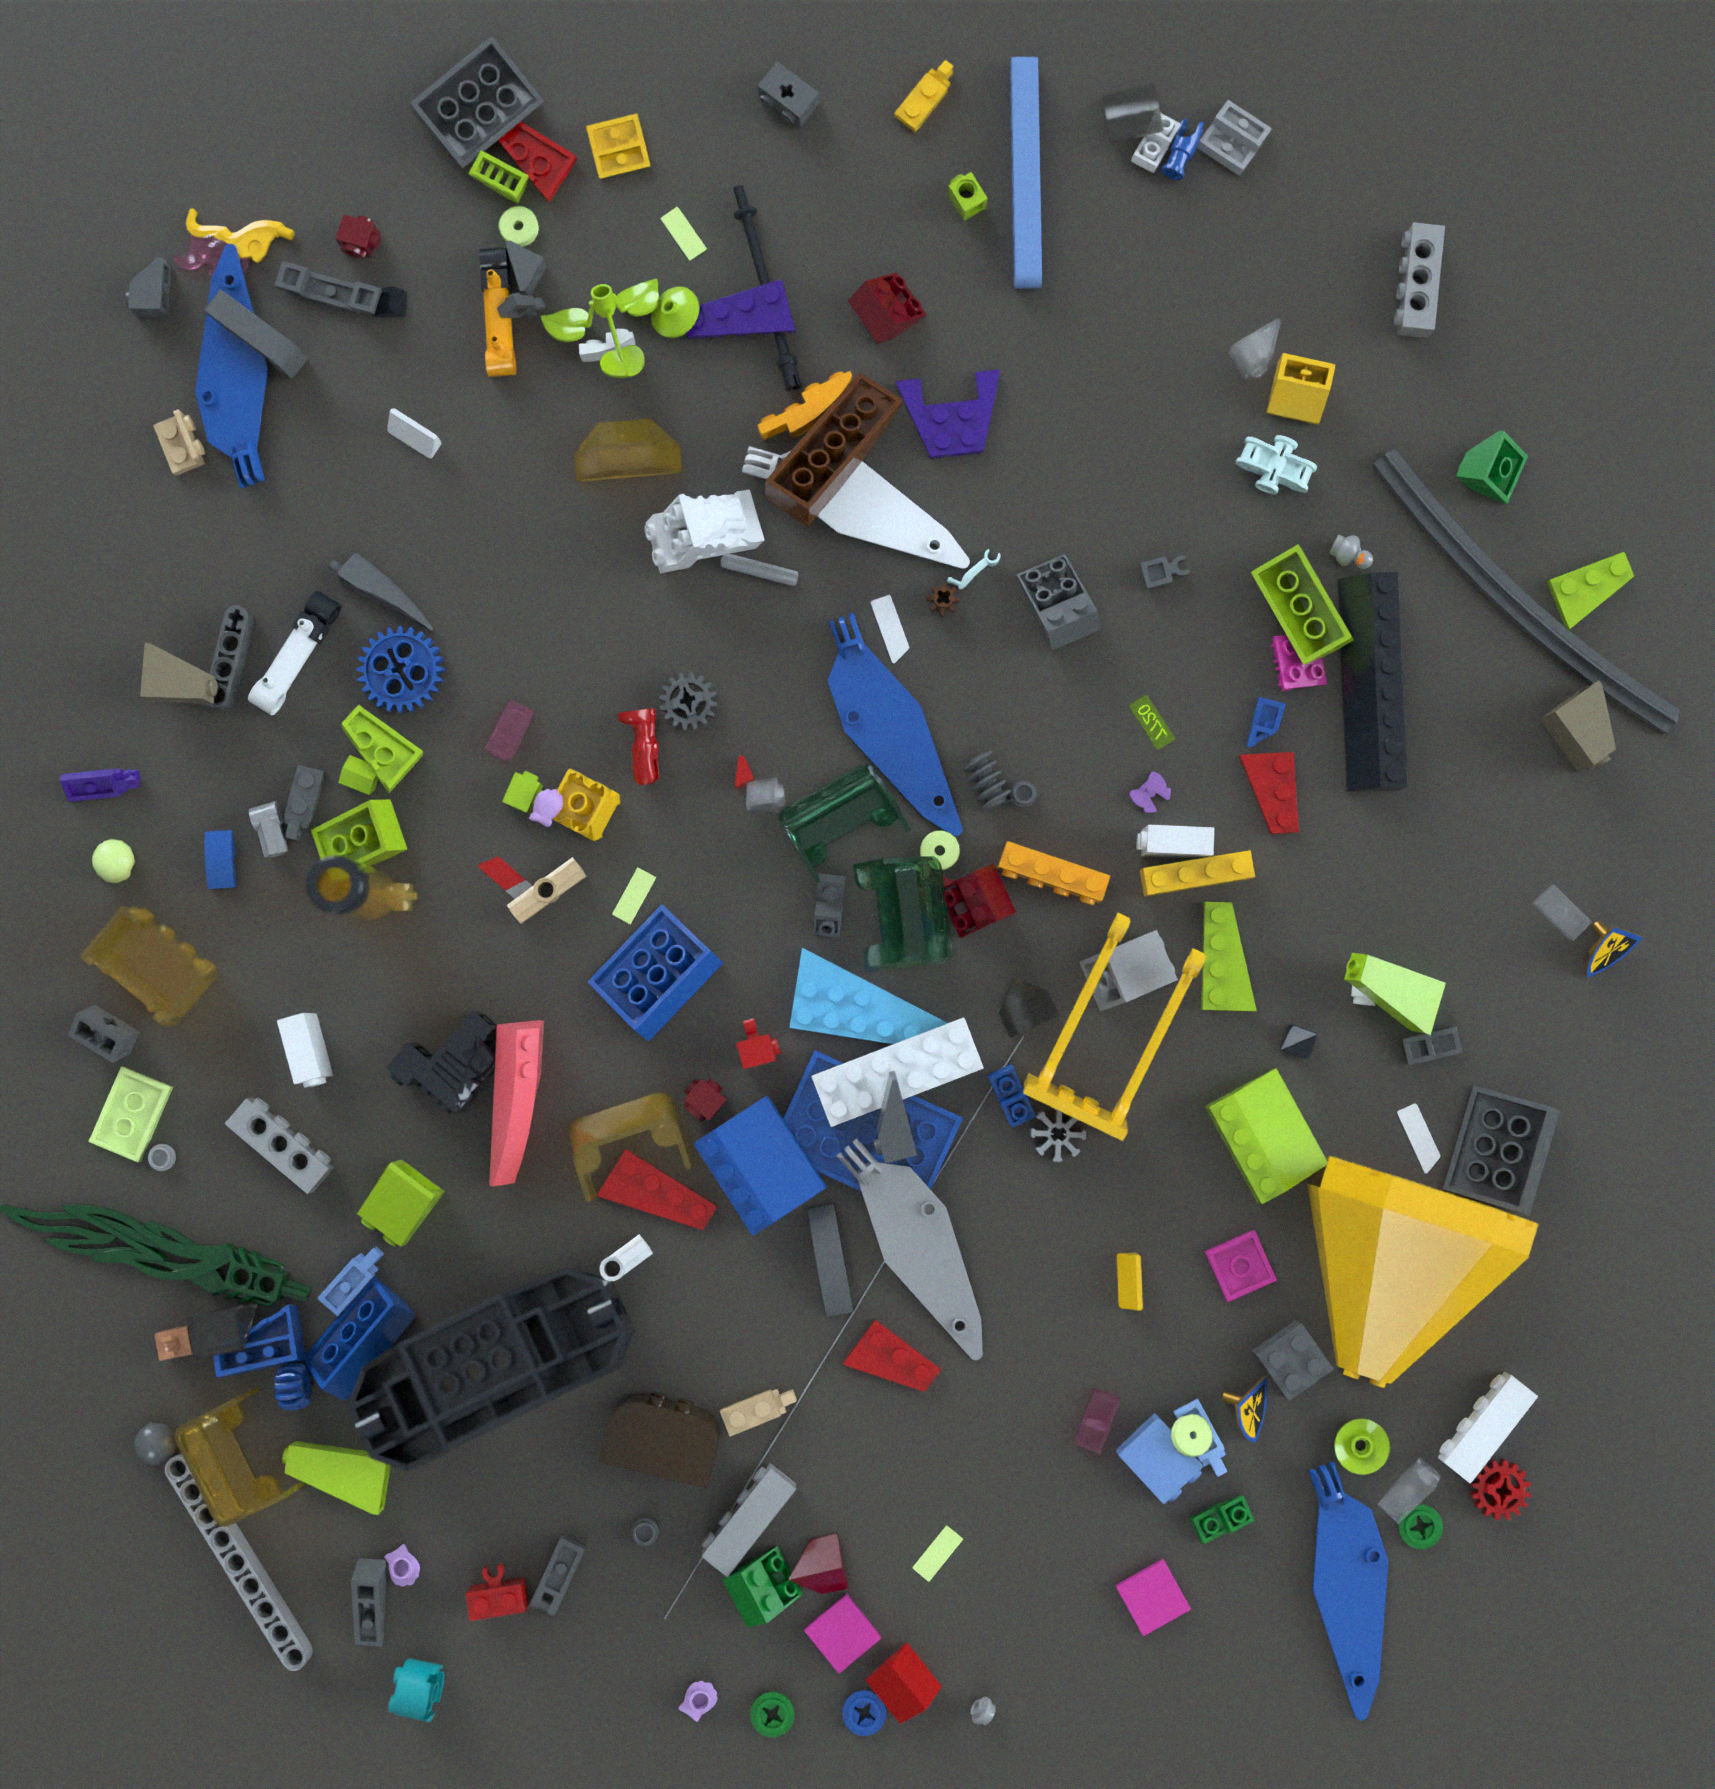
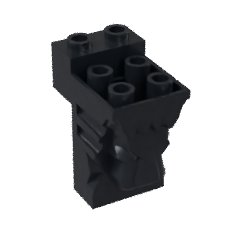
M472 1011L434 1055L419 1042L407 1043L386 1067L392 1072L389 1076L400 1086L403 1084L406 1086L417 1085L425 1094L429 1096L430 1094L435 1095L440 1100L437 1104L449 1114L451 1112L455 1114L465 1112L478 1094L475 1092L485 1084L488 1077L495 1073L496 1052L490 1043L497 1034V1024L482 1011Z

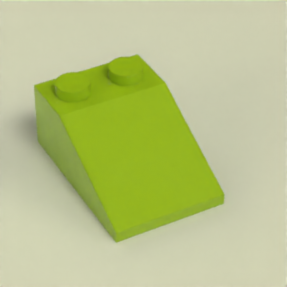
M391 799L369 800L311 830L320 859L340 856L354 860L363 868L387 860L407 850ZM337 867L325 870L327 880L347 874L343 869Z

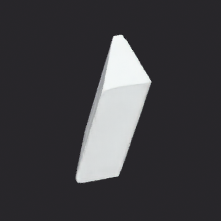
M395 408L391 409L387 431L426 457L433 458L442 444L438 436Z

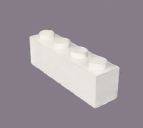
M1506 1372L1502 1375H1497L1490 1384V1391L1485 1397L1481 1396L1475 1402L1472 1414L1469 1418H1464L1456 1428L1458 1432L1451 1440H1446L1439 1450L1440 1455L1437 1458L1470 1484L1538 1398L1536 1394Z

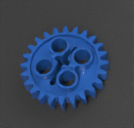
M402 626L398 627L397 633L388 627L387 636L378 631L379 640L376 642L374 639L369 638L372 647H362L363 651L367 653L366 657H358V660L364 663V666L356 668L358 672L364 674V676L357 679L360 683H366L361 689L362 692H371L368 700L374 702L378 699L377 707L383 708L387 703V711L391 713L395 706L400 714H403L405 707L413 713L414 704L423 709V700L425 698L428 701H433L430 695L431 691L435 693L440 692L435 687V684L444 683V680L438 677V674L445 672L443 667L438 666V664L444 661V658L435 656L439 653L440 649L437 646L430 648L434 641L431 638L423 641L425 634L422 631L415 636V630L412 627L408 629L407 633H405ZM405 646H411V654L406 658H401V649ZM390 649L393 650L397 661L404 666L403 672L414 687L412 691L409 690L405 679L397 673L399 669L388 653ZM382 659H387L388 667L384 671H378V662ZM417 669H424V678L420 681H414V672ZM395 682H401L400 692L391 694V685Z

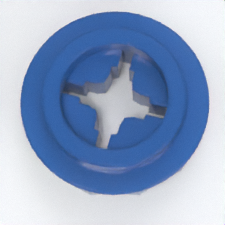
M865 1689L853 1692L845 1700L842 1710L843 1721L846 1727L854 1734L869 1736L878 1732L884 1725L886 1707L875 1692L866 1691ZM868 1703H870L869 1713L872 1714V1717L864 1716V1718H861L860 1722H858L860 1712L857 1710V1708L860 1707L863 1709L865 1706L868 1705Z

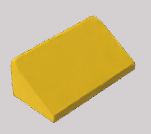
M1136 1252L1118 1253L1119 1307L1142 1310L1141 1256Z

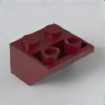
M897 272L865 281L848 300L878 344L894 339L927 315L922 309L919 300L912 295L906 286V282Z
M994 864L973 871L938 889L960 938L1016 913Z

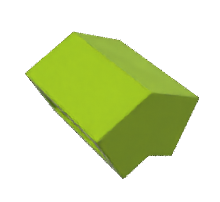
M349 755L342 767L338 783L370 795L375 791L379 779L366 761Z

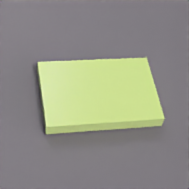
M120 1067L89 1142L135 1162H141L173 1087L127 1067Z

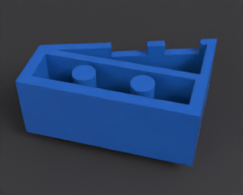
M285 1306L271 1317L258 1322L259 1324L213 1349L216 1377L229 1378L307 1360L298 1306Z

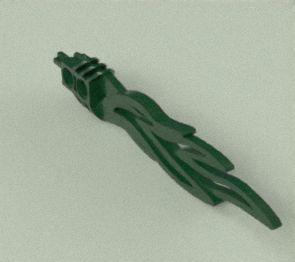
M76 1203L63 1205L62 1208L65 1212H41L7 1204L0 1205V1210L6 1216L30 1229L40 1232L72 1233L89 1238H46L47 1243L58 1249L94 1256L92 1258L93 1262L130 1264L146 1275L158 1279H189L212 1293L211 1295L213 1296L225 1294L228 1295L224 1298L227 1300L234 1297L241 1299L237 1302L240 1304L249 1301L270 1307L274 1302L283 1299L284 1296L307 1303L312 1293V1287L290 1281L291 1272L284 1271V1266L281 1262L265 1258L258 1251L251 1250L250 1252L245 1247L239 1246L237 1248L234 1244L228 1242L224 1245L196 1244L184 1234L154 1221H148L144 1224L129 1214L108 1207ZM102 1215H106V1216H109V1217L118 1219V1220H120V1221H117V1220H114V1219H111V1218H108V1217H105V1216H102ZM25 1217L46 1220L80 1219L108 1233L80 1226L43 1225L30 1221ZM164 1233L170 1235V1236L173 1237L174 1239L165 1236ZM119 1238L132 1247L121 1246L90 1249L71 1245L105 1244ZM155 1248L177 1256L199 1259L201 1262L178 1263L166 1260L168 1257ZM147 1263L159 1264L172 1270L162 1269ZM230 1263L225 1279L218 1269ZM242 1269L247 1271L249 1275L247 1283L240 1278ZM267 1277L272 1278L275 1282L273 1290L268 1289L266 1286ZM255 1297L263 1298L269 1301L261 1300Z

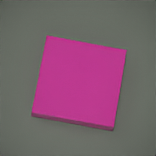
M1254 1229L1204 1251L1227 1303L1277 1281Z
M1163 1558L1115 1585L1143 1636L1191 1610Z
M847 1593L804 1628L805 1633L838 1673H841L881 1639L879 1632Z

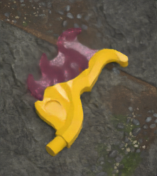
M191 208L186 219L187 229L191 233L190 249L182 258L174 255V259L180 267L186 270H194L208 264L212 265L213 269L207 273L209 276H213L224 247L227 244H233L237 248L243 274H245L249 268L250 259H253L258 264L266 256L270 243L275 237L279 238L281 236L292 240L295 231L285 227L281 222L261 220L249 224L238 232L232 233L227 227L198 225L196 223L198 213L195 209Z

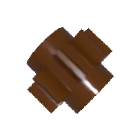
M945 582L938 589L932 586L931 590L934 596H927L926 601L933 602L930 612L937 610L940 612L941 617L948 610L954 614L955 609L952 604L960 602V598L953 596L956 592V587L950 590L946 588ZM939 595H940L941 597H945V596L947 595V596H948V601H947L948 604H946V603H944V602H941V603L939 604V603H938Z

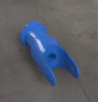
M1183 119L1170 148L1171 155L1168 162L1161 169L1165 176L1173 180L1184 178L1186 164L1188 160L1192 159L1204 129L1203 122L1198 124L1195 133L1189 137H1183L1188 124L1187 119Z

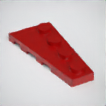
M625 1149L597 1194L598 1197L704 1230L718 1207Z

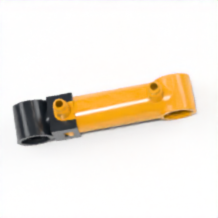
M507 247L480 248L479 260L481 289L484 294L488 377L516 375L512 318H501L497 309L506 301L505 298L512 294L511 277L509 275V253Z

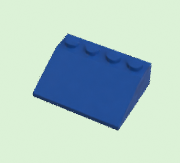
M661 904L592 976L588 983L638 1034L647 1041H650L723 962Z
M768 1095L693 1143L752 1236L826 1188L825 1183Z

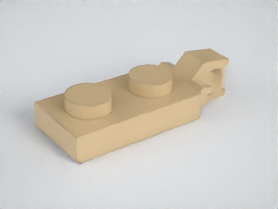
M769 1389L722 1408L720 1413L729 1436H733L780 1417L786 1413L785 1406L796 1402L797 1398L793 1389L779 1394L778 1389Z

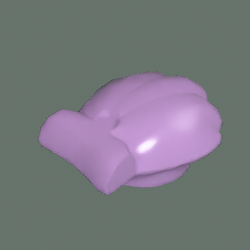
M546 789L537 795L533 813L529 817L530 820L537 821L546 827L551 826V819L563 807V797L557 789Z
M402 1544L398 1549L384 1557L389 1563V1573L394 1584L404 1587L405 1585H413L415 1579L419 1576L420 1565L415 1557L408 1552L407 1546Z
M694 1682L689 1686L684 1702L680 1704L678 1709L698 1722L701 1715L709 1711L716 1704L717 1691L713 1689V1685L709 1682Z

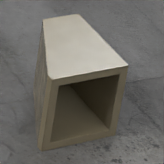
M1600 681L1582 688L1539 719L1576 771L1585 768L1590 771L1595 767L1602 766L1611 759L1609 754L1616 750L1604 690Z

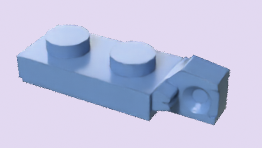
M376 1246L366 1256L360 1253L357 1257H354L317 1299L337 1317L340 1316L374 1278L375 1273L379 1270L375 1264L385 1253Z

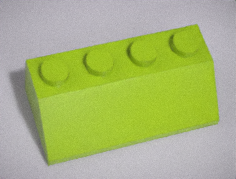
M1299 544L1251 572L1303 665L1327 656L1354 641Z

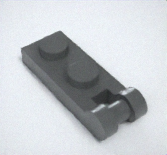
M565 1536L560 1537L530 1602V1608L534 1610L539 1608L547 1612V1616L554 1619L586 1546ZM544 1592L554 1596L552 1602L542 1598Z

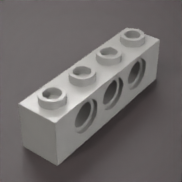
M1413 222L1408 231L1403 233L1401 246L1405 248V256L1401 258L1399 273L1403 274L1402 283L1398 284L1396 299L1400 300V305L1394 315L1397 335L1429 338L1435 330L1445 226ZM1420 250L1424 252L1426 258H1419L1415 251ZM1413 276L1420 277L1423 280V284L1415 283ZM1410 302L1418 303L1421 310H1414Z
M258 1097L256 1099L246 1098L226 1121L225 1125L306 1194L313 1193L335 1168L329 1163L331 1158L323 1151L318 1150L316 1152L310 1147V1140L299 1132L295 1134L288 1128L290 1123L280 1115L275 1117L268 1111L269 1105ZM259 1119H263L266 1123L264 1133H260L256 1129V1123ZM280 1136L284 1137L287 1141V1147L284 1151L279 1150L276 1144ZM299 1154H304L308 1159V1164L305 1168H301L297 1164Z

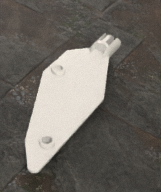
M749 446L747 451L749 455H746L742 472L767 479L791 451L778 455ZM863 461L817 516L837 533L961 569L967 568L970 563L967 555L947 529ZM935 544L938 546V549L933 550L929 545Z

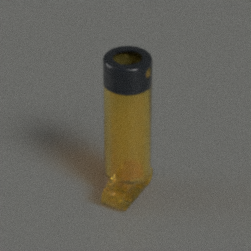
M340 856L325 857L316 862L308 872L305 883L309 899L321 911L367 922L379 920L390 911H412L413 901H416L418 898L417 892H413L414 884L393 883L390 876L382 870Z

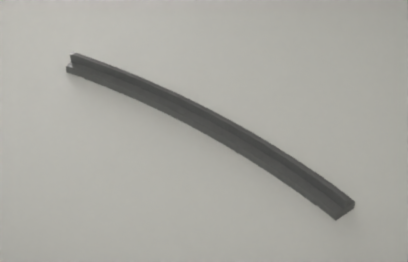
M1396 449L1387 452L1382 458L1373 463L1372 467L1390 491L1438 548L1495 606L1533 640L1587 683L1592 684L1600 681L1605 696L1659 732L1666 734L1672 724L1678 721L1679 717L1677 716L1681 710L1647 689L1594 651L1511 580L1454 521Z

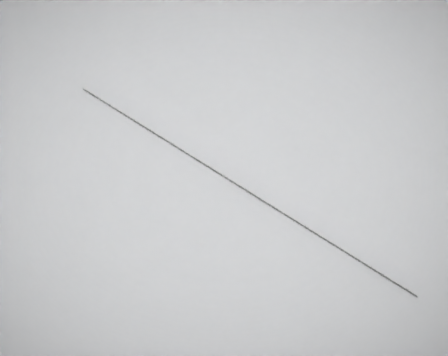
M1024 1036L1021 1037L1019 1043H1018L1017 1046L1015 1047L1014 1051H1013L1012 1054L1010 1055V1057H1009L1008 1061L1006 1062V1064L1004 1065V1067H1005V1066L1008 1064V1062L1010 1061L1011 1057H1012L1013 1054L1015 1053L1017 1047L1019 1046V1044H1020L1021 1041L1023 1040ZM991 1086V1088L989 1089V1091H988L987 1095L985 1096V1098L983 1099L982 1103H981L980 1106L978 1107L976 1113L974 1114V1116H973L972 1119L970 1120V1122H969V1124L967 1125L966 1129H965L964 1132L962 1133L961 1137H960L959 1140L957 1141L955 1147L953 1148V1150H952L951 1153L949 1154V1156H948V1158L946 1159L945 1163L943 1164L942 1168H941L940 1171L938 1172V1175H937L936 1179L938 1178V1176H939V1174L941 1173L942 1169L944 1168L945 1164L947 1163V1161H948L949 1158L951 1157L953 1151L955 1150V1148L957 1147L958 1143H959L960 1140L962 1139L964 1133L966 1132V1130H967L968 1127L970 1126L971 1122L973 1121L974 1117H975L976 1114L978 1113L979 1109H980L981 1106L983 1105L985 1099L987 1098V1096H988L989 1093L991 1092V1090H992V1088H993L992 1086ZM885 1261L882 1263L881 1267L879 1268V1270H878L877 1273L875 1274L873 1280L871 1281V1283L869 1284L868 1288L866 1289V1291L864 1292L863 1296L861 1297L860 1301L858 1302V1304H857L856 1307L854 1308L852 1314L850 1315V1317L848 1318L847 1322H846L845 1325L843 1326L841 1332L839 1333V1335H838L837 1338L835 1339L833 1345L831 1346V1348H830L829 1351L827 1352L826 1356L824 1357L823 1361L821 1362L820 1366L818 1367V1369H817L816 1372L814 1373V1376L812 1377V1379L810 1380V1382H809L808 1385L806 1386L804 1392L802 1393V1395L800 1396L799 1400L797 1401V1403L795 1404L794 1408L792 1409L791 1413L789 1414V1416H788L787 1419L785 1420L783 1426L781 1427V1429L779 1430L778 1434H777L776 1437L774 1438L773 1442L771 1443L770 1447H769L768 1450L766 1451L764 1457L762 1458V1460H761L760 1463L758 1464L757 1468L755 1469L754 1473H753L752 1476L750 1477V1479H749V1481L747 1482V1484H746V1486L744 1487V1489L748 1486V1484H749L750 1481L752 1480L754 1474L756 1473V1471H757L758 1468L760 1467V1465H761V1463L763 1462L764 1458L766 1457L767 1453H768L769 1450L771 1449L773 1443L775 1442V1440H776L777 1437L779 1436V1434H780V1432L782 1431L783 1427L785 1426V1424L787 1423L788 1419H789L790 1416L792 1415L794 1409L796 1408V1406H797L798 1403L800 1402L802 1396L804 1395V1393H805L806 1390L808 1389L809 1385L811 1384L812 1380L814 1379L815 1375L817 1374V1372H818L819 1369L821 1368V1365L823 1364V1362L825 1361V1359H826L827 1356L829 1355L831 1349L833 1348V1346L835 1345L836 1341H837L838 1338L840 1337L842 1331L844 1330V1328H845L846 1325L848 1324V1322H849V1320L851 1319L852 1315L854 1314V1312L856 1311L857 1307H858L859 1304L861 1303L863 1297L865 1296V1294H866L867 1291L869 1290L871 1284L873 1283V1281H874L875 1278L877 1277V1275H878V1273L880 1272L881 1268L883 1267ZM736 1502L731 1508L730 1512H732V1510L734 1509L735 1505L737 1504ZM702 1557L700 1558L698 1564L696 1565V1567H695L694 1570L692 1571V1573H691V1575L689 1576L688 1580L686 1581L685 1585H684L683 1588L681 1589V1591H680V1593L678 1594L677 1598H676L675 1601L673 1602V1604H672V1606L670 1607L669 1611H668L667 1614L665 1615L664 1619H666V1617L668 1616L669 1612L671 1611V1609L673 1608L674 1604H675L676 1601L678 1600L680 1594L682 1593V1591H683L684 1588L686 1587L688 1581L690 1580V1578H691L692 1575L694 1574L696 1568L698 1567V1565H699L700 1562L702 1561V1559H703Z

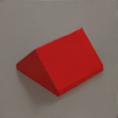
M907 1642L865 1679L899 1724L925 1711L942 1687Z

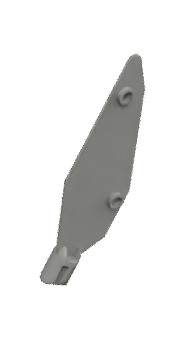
M856 1138L853 1143L868 1159V1162L865 1163L850 1145L844 1149L860 1169L857 1170L841 1152L837 1155V1158L859 1182L885 1263L973 1360H979L983 1355L981 1316L946 1206L911 1167L878 1162ZM958 1321L964 1322V1326L962 1328H956L955 1323Z

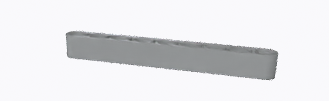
M182 1452L174 1456L165 1465V1474L283 1666L290 1671L301 1669L312 1656L313 1648L195 1456L189 1452ZM177 1461L185 1464V1473L178 1471L176 1467ZM192 1484L200 1488V1496H195L191 1492ZM206 1508H211L214 1511V1519H209L206 1516ZM220 1531H224L229 1535V1543H225L220 1539ZM234 1555H240L243 1558L244 1566H239L235 1563ZM249 1578H253L258 1582V1590L252 1589L249 1586ZM263 1602H268L272 1605L273 1613H268L264 1610ZM277 1626H284L288 1631V1636L280 1635ZM292 1649H297L302 1653V1660H297L293 1657Z

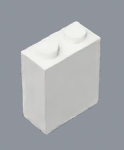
M1147 825L1140 834H1137V850H1141V856L1207 858L1213 855L1214 828Z
M301 1013L277 1020L294 1084H303L305 1088L327 1083L326 1078L334 1075L317 1013Z

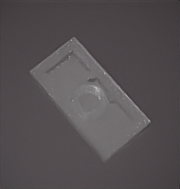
M1550 884L1532 902L1569 941H1574L1592 923L1554 884Z

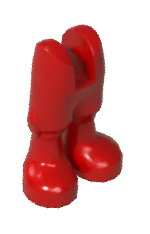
M655 708L619 712V722L631 725L635 733L632 753L633 774L636 783L639 785L655 783L659 779V744L655 736Z

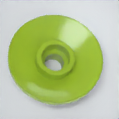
M673 287L659 296L657 308L651 313L654 329L660 335L667 338H676L688 332L695 324L699 315L698 298L690 289L685 287Z
M1361 1418L1351 1420L1340 1428L1335 1437L1334 1450L1338 1461L1345 1469L1355 1474L1366 1475L1379 1470L1385 1464L1389 1456L1390 1443L1386 1432L1380 1425L1369 1419ZM1358 1440L1364 1441L1362 1449H1356L1355 1447Z

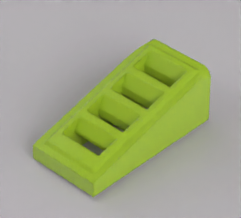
M480 150L469 172L471 177L517 204L529 183V175ZM486 161L490 164L483 175L480 171ZM496 167L499 171L495 179L492 180L490 177ZM506 173L509 176L503 186L500 182ZM516 179L519 182L515 190L513 191L510 189L513 181Z

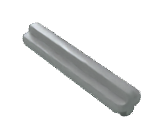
M733 554L722 555L720 562L722 568L790 586H795L798 581L799 574L797 571Z

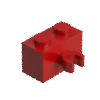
M754 1018L743 1021L748 1040L736 1043L743 1069L777 1061L776 1055L781 1054L777 1038L772 1039L771 1034L759 1036Z
M503 1563L498 1564L497 1575H491L488 1565L484 1566L482 1576L488 1583L471 1585L465 1593L469 1620L474 1621L525 1612L529 1605L526 1578L502 1580L501 1578L505 1573Z

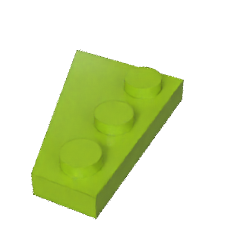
M1625 552L1550 579L1547 581L1563 624L1569 630L1631 580L1634 574Z
M360 705L341 723V728L388 793L395 788L423 756L421 749Z

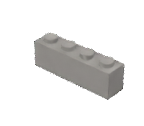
M771 1463L766 1469L762 1466L752 1479L755 1482L749 1490L745 1488L739 1494L735 1501L737 1506L732 1512L727 1510L718 1522L720 1525L719 1529L715 1534L710 1532L701 1543L703 1547L701 1557L726 1577L729 1576L796 1490V1483Z

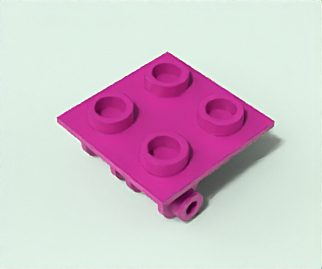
M1287 635L1273 637L1271 648H1273L1274 658H1277L1274 660V664L1278 663L1279 667L1275 668V671H1280L1277 674L1279 680L1278 687H1281L1282 692L1293 690L1292 688L1327 685L1323 657L1303 665Z

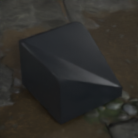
M1289 1024L1280 1050L1309 1059L1318 1033Z

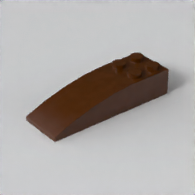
M859 373L765 480L764 499L808 527L872 449L903 404V399L862 373Z

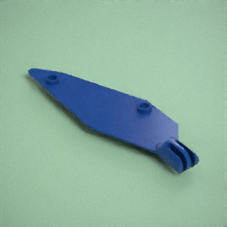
M227 244L223 249L211 279L208 304L221 289L254 313L237 248L233 244ZM206 314L195 394L208 442L232 458L240 489L248 487V484L252 486L257 484L258 481H265L257 446L268 365L265 357Z
M854 612L848 615L856 639H852L844 616L838 617L846 641L844 643L841 641L834 620L828 621L839 651L829 675L828 684L845 733L923 817L953 836H959L963 828L921 705L864 644ZM937 796L944 798L942 806L935 805L934 799Z
M1332 1461L1327 1463V1468L1324 1465L1318 1466L1317 1472L1315 1469L1308 1470L1319 1501L1312 1590L1354 1716L1362 1721L1368 1716L1379 1683L1389 1561L1372 1510L1345 1494L1336 1465ZM1360 1676L1359 1681L1354 1683L1355 1677Z

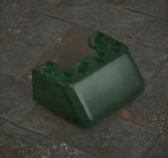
M934 856L882 858L853 864L854 878L857 886L863 891L876 890L882 944L870 945L865 950L866 973L938 965L949 962L952 957V945L947 905L943 894L945 888L940 861Z

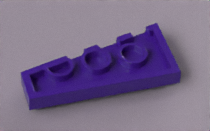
M780 279L699 305L698 318L693 327L686 333L689 339L717 338L727 335L748 336V334L768 335L779 332L796 333L785 286Z

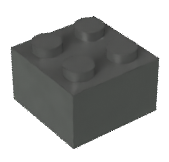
M1297 1320L1252 1350L1282 1396L1288 1401L1334 1370L1303 1324Z

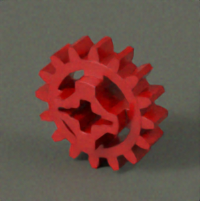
M1491 1458L1490 1466L1487 1467L1485 1465L1476 1476V1481H1472L1471 1484L1469 1483V1485L1475 1488L1469 1495L1477 1499L1474 1503L1475 1507L1478 1509L1483 1508L1482 1513L1487 1517L1492 1513V1517L1495 1520H1499L1502 1514L1505 1519L1510 1520L1511 1512L1518 1516L1520 1515L1518 1509L1520 1505L1527 1508L1528 1505L1523 1500L1524 1497H1531V1493L1525 1490V1488L1531 1486V1482L1523 1480L1526 1472L1522 1469L1518 1470V1465L1514 1462H1511L1508 1466V1461L1504 1458H1501L1499 1464ZM1509 1473L1514 1477L1517 1486L1511 1484ZM1503 1485L1504 1490H1499V1492L1497 1493L1496 1488H1501ZM1483 1492L1489 1494L1491 1505L1485 1500Z

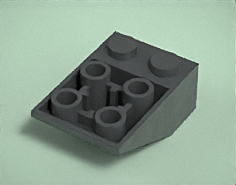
M1066 554L1017 574L1018 581L1038 626L1052 651L1101 630L1098 611Z

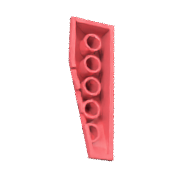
M542 1020L497 1024L489 1186L492 1187L515 1183L523 1159L542 1071L544 1021Z

